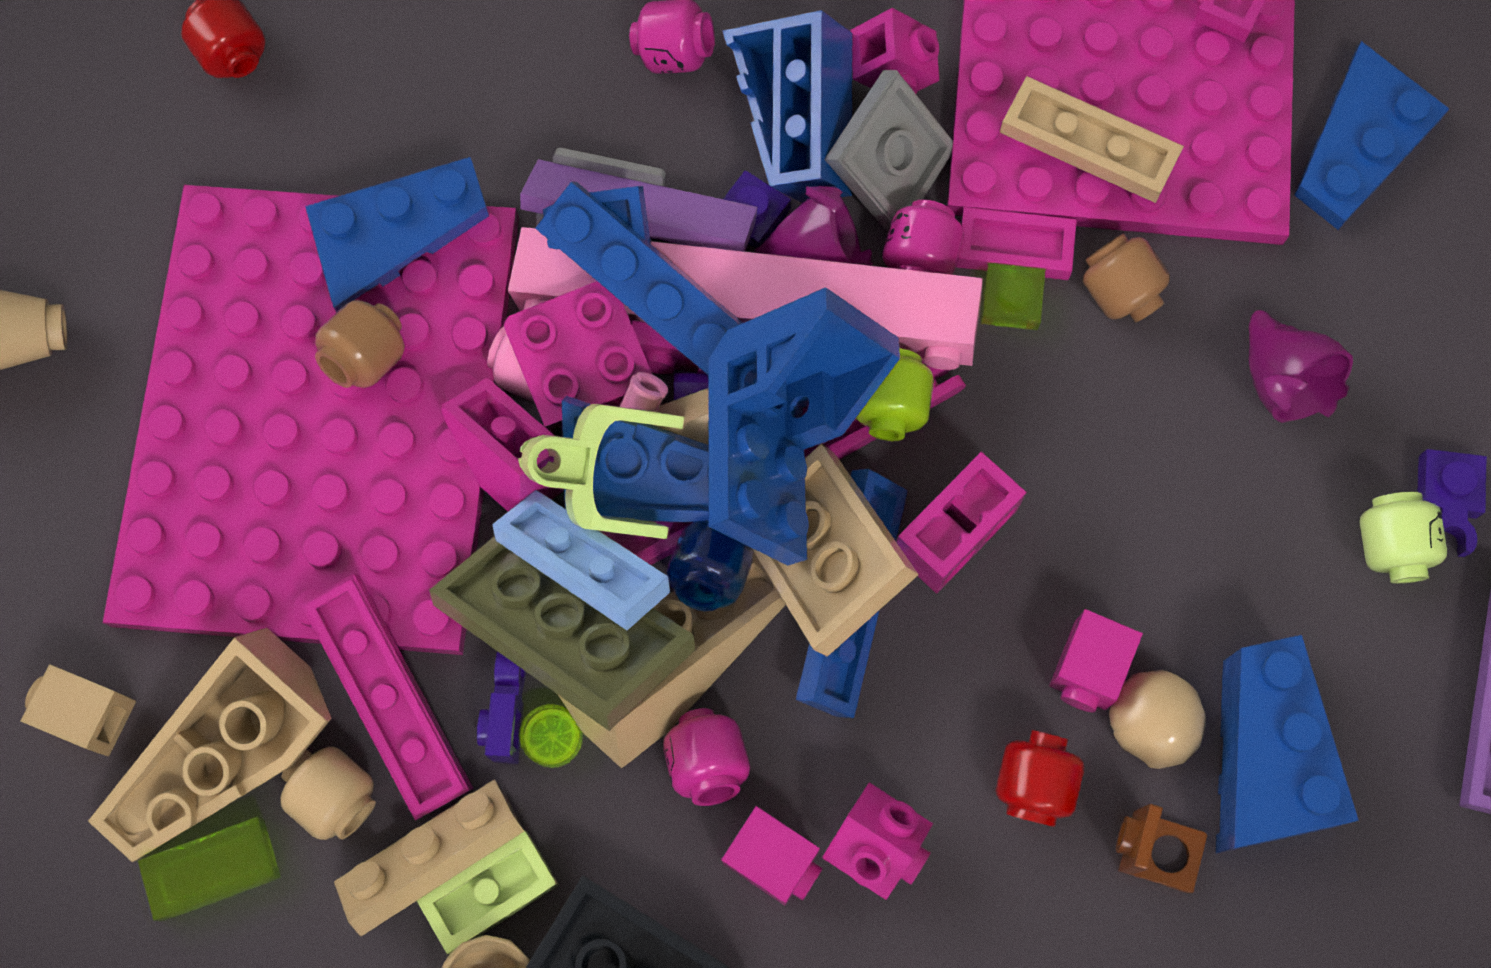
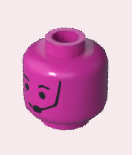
M694 0L652 1L645 4L640 11L638 22L631 24L629 39L633 54L636 56L640 55L644 66L652 73L662 74L698 70L702 66L705 57H711L713 53L715 35L710 14L702 12L701 7Z
M931 200L913 201L911 206L899 209L891 220L882 252V258L886 267L952 275L955 271L964 239L962 225L955 219L954 211L942 203Z
M707 708L695 709L683 714L678 720L679 724L666 734L663 743V751L673 789L680 796L691 799L695 805L699 806L716 805L734 798L740 792V785L746 781L750 772V762L739 725L731 717L714 715V711Z

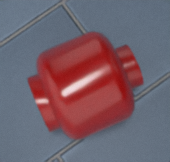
M196 0L188 8L182 24L181 36L186 46L204 72L215 78H241L247 76L255 70L265 50L266 38L260 26L240 0Z
M1031 730L1029 742L1015 740L1006 745L995 790L998 799L1008 805L1007 815L1055 827L1057 818H1066L1074 813L1085 767L1083 760L1078 755L1066 752L1068 739Z

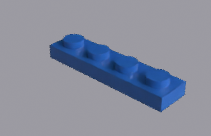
M578 182L569 183L535 227L537 231L707 375L708 359L726 331L743 323Z
M870 469L852 470V479L896 541L908 490ZM879 611L828 657L815 651L809 643L796 696L797 701L836 717L854 718Z

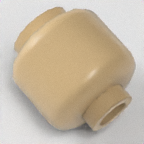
M326 747L314 754L305 750L296 763L284 770L281 778L286 782L281 793L282 809L309 834L320 840H327L334 836L342 840L347 838L362 825L375 806L376 801L371 798L374 789L372 777L342 750L336 747Z

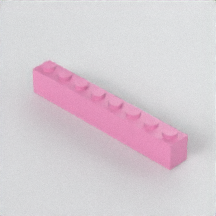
M521 227L508 292L519 311L596 282L591 275L560 249L549 248L547 245L548 239L534 228ZM651 241V245L743 323L826 287L899 337V348L917 353L926 365L941 370H952L958 368L959 365L972 366L983 278ZM623 304L631 325L633 320L645 322Z

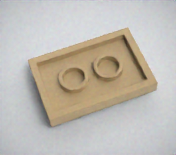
M821 443L805 458L807 464V475L805 477L806 513L809 521L807 560L787 566L753 548L752 550L812 648L828 657L919 574L839 458L832 450Z

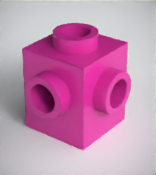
M894 8L850 30L852 32V70L854 81L872 88L883 70H897L915 94H917V91L939 81V43L935 30Z
M869 782L822 858L852 877L858 884L867 887L887 900L900 879L910 885L914 882L930 856L931 852L921 845L933 823L916 813L908 804L896 800Z

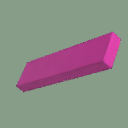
M353 574L300 604L415 821L473 789L359 574Z

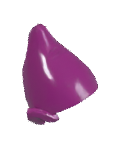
M806 186V195L809 198L786 217L768 239L753 251V253L868 266L873 264L871 263V249L869 248L861 252L853 220L840 196L843 191L835 186Z
M1255 311L1250 318L1248 326L1250 344L1249 367L1253 385L1260 401L1272 417L1281 423L1303 419L1318 412L1329 418L1337 409L1338 401L1348 394L1350 386L1347 385L1346 380L1353 366L1352 355L1338 341L1325 334L1298 330L1294 326H1287L1275 320L1266 311Z

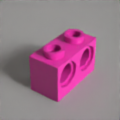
M980 452L898 536L897 544L919 574L918 577L937 594L1017 512L1027 492L984 453Z

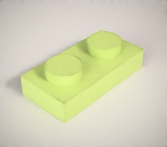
M524 830L523 833L417 900L445 952L451 954L461 943L478 938L553 890L559 884L531 836Z

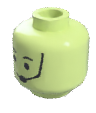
M1419 492L1392 493L1374 498L1372 500L1373 507L1360 516V528L1367 567L1376 572L1389 573L1391 583H1411L1428 579V568L1439 565L1447 557V546L1440 508L1434 503L1423 501L1422 493Z

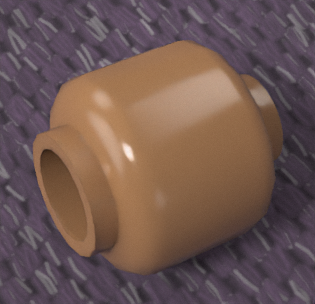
M1123 233L1085 259L1089 268L1085 271L1082 281L1100 309L1109 319H1121L1130 314L1136 323L1164 304L1159 294L1168 286L1170 274L1144 238L1136 237L1128 240Z
M360 300L351 301L345 304L317 331L315 338L318 350L315 353L316 362L326 376L341 387L349 388L352 385L360 388L370 387L376 384L402 358L405 349L402 335L399 332L402 329V324L397 315L383 304L378 303L373 306L368 302Z

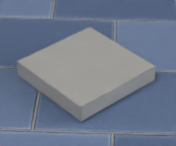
M883 70L824 160L888 232L891 220L899 209L911 206L913 201L923 200L950 158L953 140L897 70Z

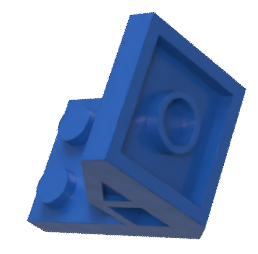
M826 287L726 331L708 359L710 528L787 566L807 560L809 521L806 513L805 477L807 475V464L804 450L842 436L899 361V337ZM809 405L807 412L803 415V407Z

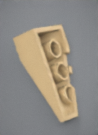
M755 553L692 576L689 586L669 593L653 608L694 635L695 651L621 721L608 731L564 698L559 697L582 733L618 766L623 768L670 731L679 718L695 704L786 604ZM713 585L714 589L708 590L707 586ZM695 587H698L699 591H700L704 596H706L707 598H704V597L695 589Z
M268 628L234 637L88 822L131 862H134L294 765L332 719L311 667Z

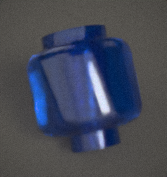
M709 520L693 522L683 529L668 563L666 572L669 584L679 600L695 610L714 611L718 608L727 607L738 600L744 589L754 560L753 548L710 528Z

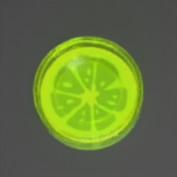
M546 704L533 709L525 717L520 728L519 738L523 751L533 762L543 767L556 768L566 765L575 758L582 745L583 733L565 707Z

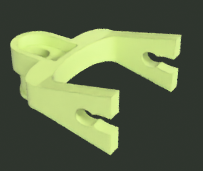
M591 404L579 416L573 438L541 435L527 440L521 446L519 452H522V457L518 458L521 469L535 483L546 487L566 489V510L570 520L575 525L584 529L667 539L669 527L657 524V522L601 516L597 511L593 495L594 466L601 439L607 428L614 421L622 420L683 429V416ZM547 449L549 456L554 457V462L548 461L545 467L539 469L537 457L541 451Z

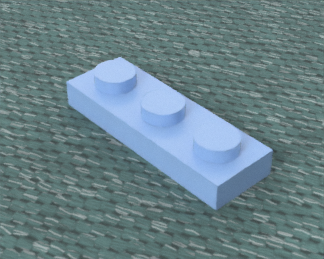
M537 490L492 524L495 540L625 630L631 628L670 593L667 575L600 531L584 529L575 525L570 520L565 508Z

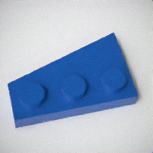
M1362 41L1351 58L1343 83L1335 96L1321 135L1317 139L1294 196L1337 230L1344 225L1441 121L1449 110L1442 102Z
M471 157L305 206L333 308L336 312L345 304L354 301L379 283L384 287L400 276L398 272L400 269L426 252L435 253L489 217Z
M566 396L562 400L563 437L573 438L579 416L587 406L591 405L590 403L570 396ZM622 420L614 421L607 428L601 439L595 460L593 495L598 513L601 516L644 521L709 523V445L650 424Z

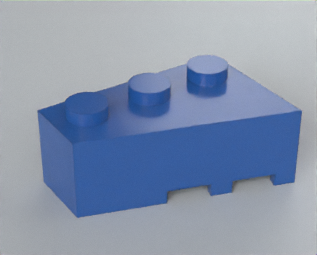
M822 10L723 30L726 45L733 49L740 75L736 76L740 91L747 95L754 121L751 122V127L769 186L801 203L809 198L806 195V186H835L843 191L840 195L841 197L852 196L850 188L824 160L852 118V32Z
M1302 635L1243 647L1223 661L1220 726V737H1223L1222 774L1219 775L1218 795H1221L1220 833L1216 834V854L1359 821Z

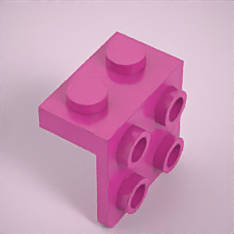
M598 281L512 314L505 320L504 329L545 428L554 436L563 437L562 400L566 396L590 404L620 407L630 385L631 377L638 372L652 374L623 303Z

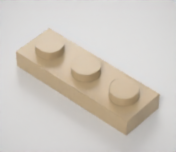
M1026 76L1011 104L1000 129V133L1154 203L1157 202L1184 147Z
M494 779L477 791L466 795L455 805L422 826L413 829L397 842L367 861L358 864L350 872L334 881L347 920L360 936H363L524 832L507 796Z

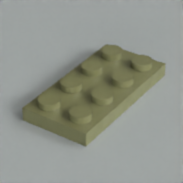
M495 536L429 590L433 606L608 731L695 651L694 635L654 608L631 628L625 630L495 540Z

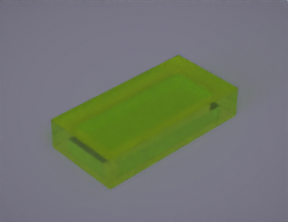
M260 817L246 820L138 860L153 920L161 922L281 878L265 821Z

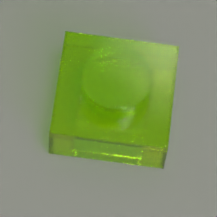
M988 263L985 275L981 324L1038 330L1042 315L1045 269Z

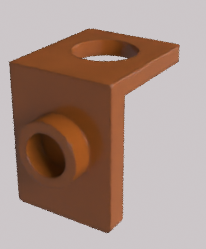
M1148 804L1135 810L1132 817L1125 816L1116 842V852L1123 854L1118 871L1185 893H1193L1207 833L1161 819L1163 807L1154 804ZM1161 836L1177 838L1186 849V863L1182 869L1175 873L1162 871L1155 865L1152 859L1154 842Z

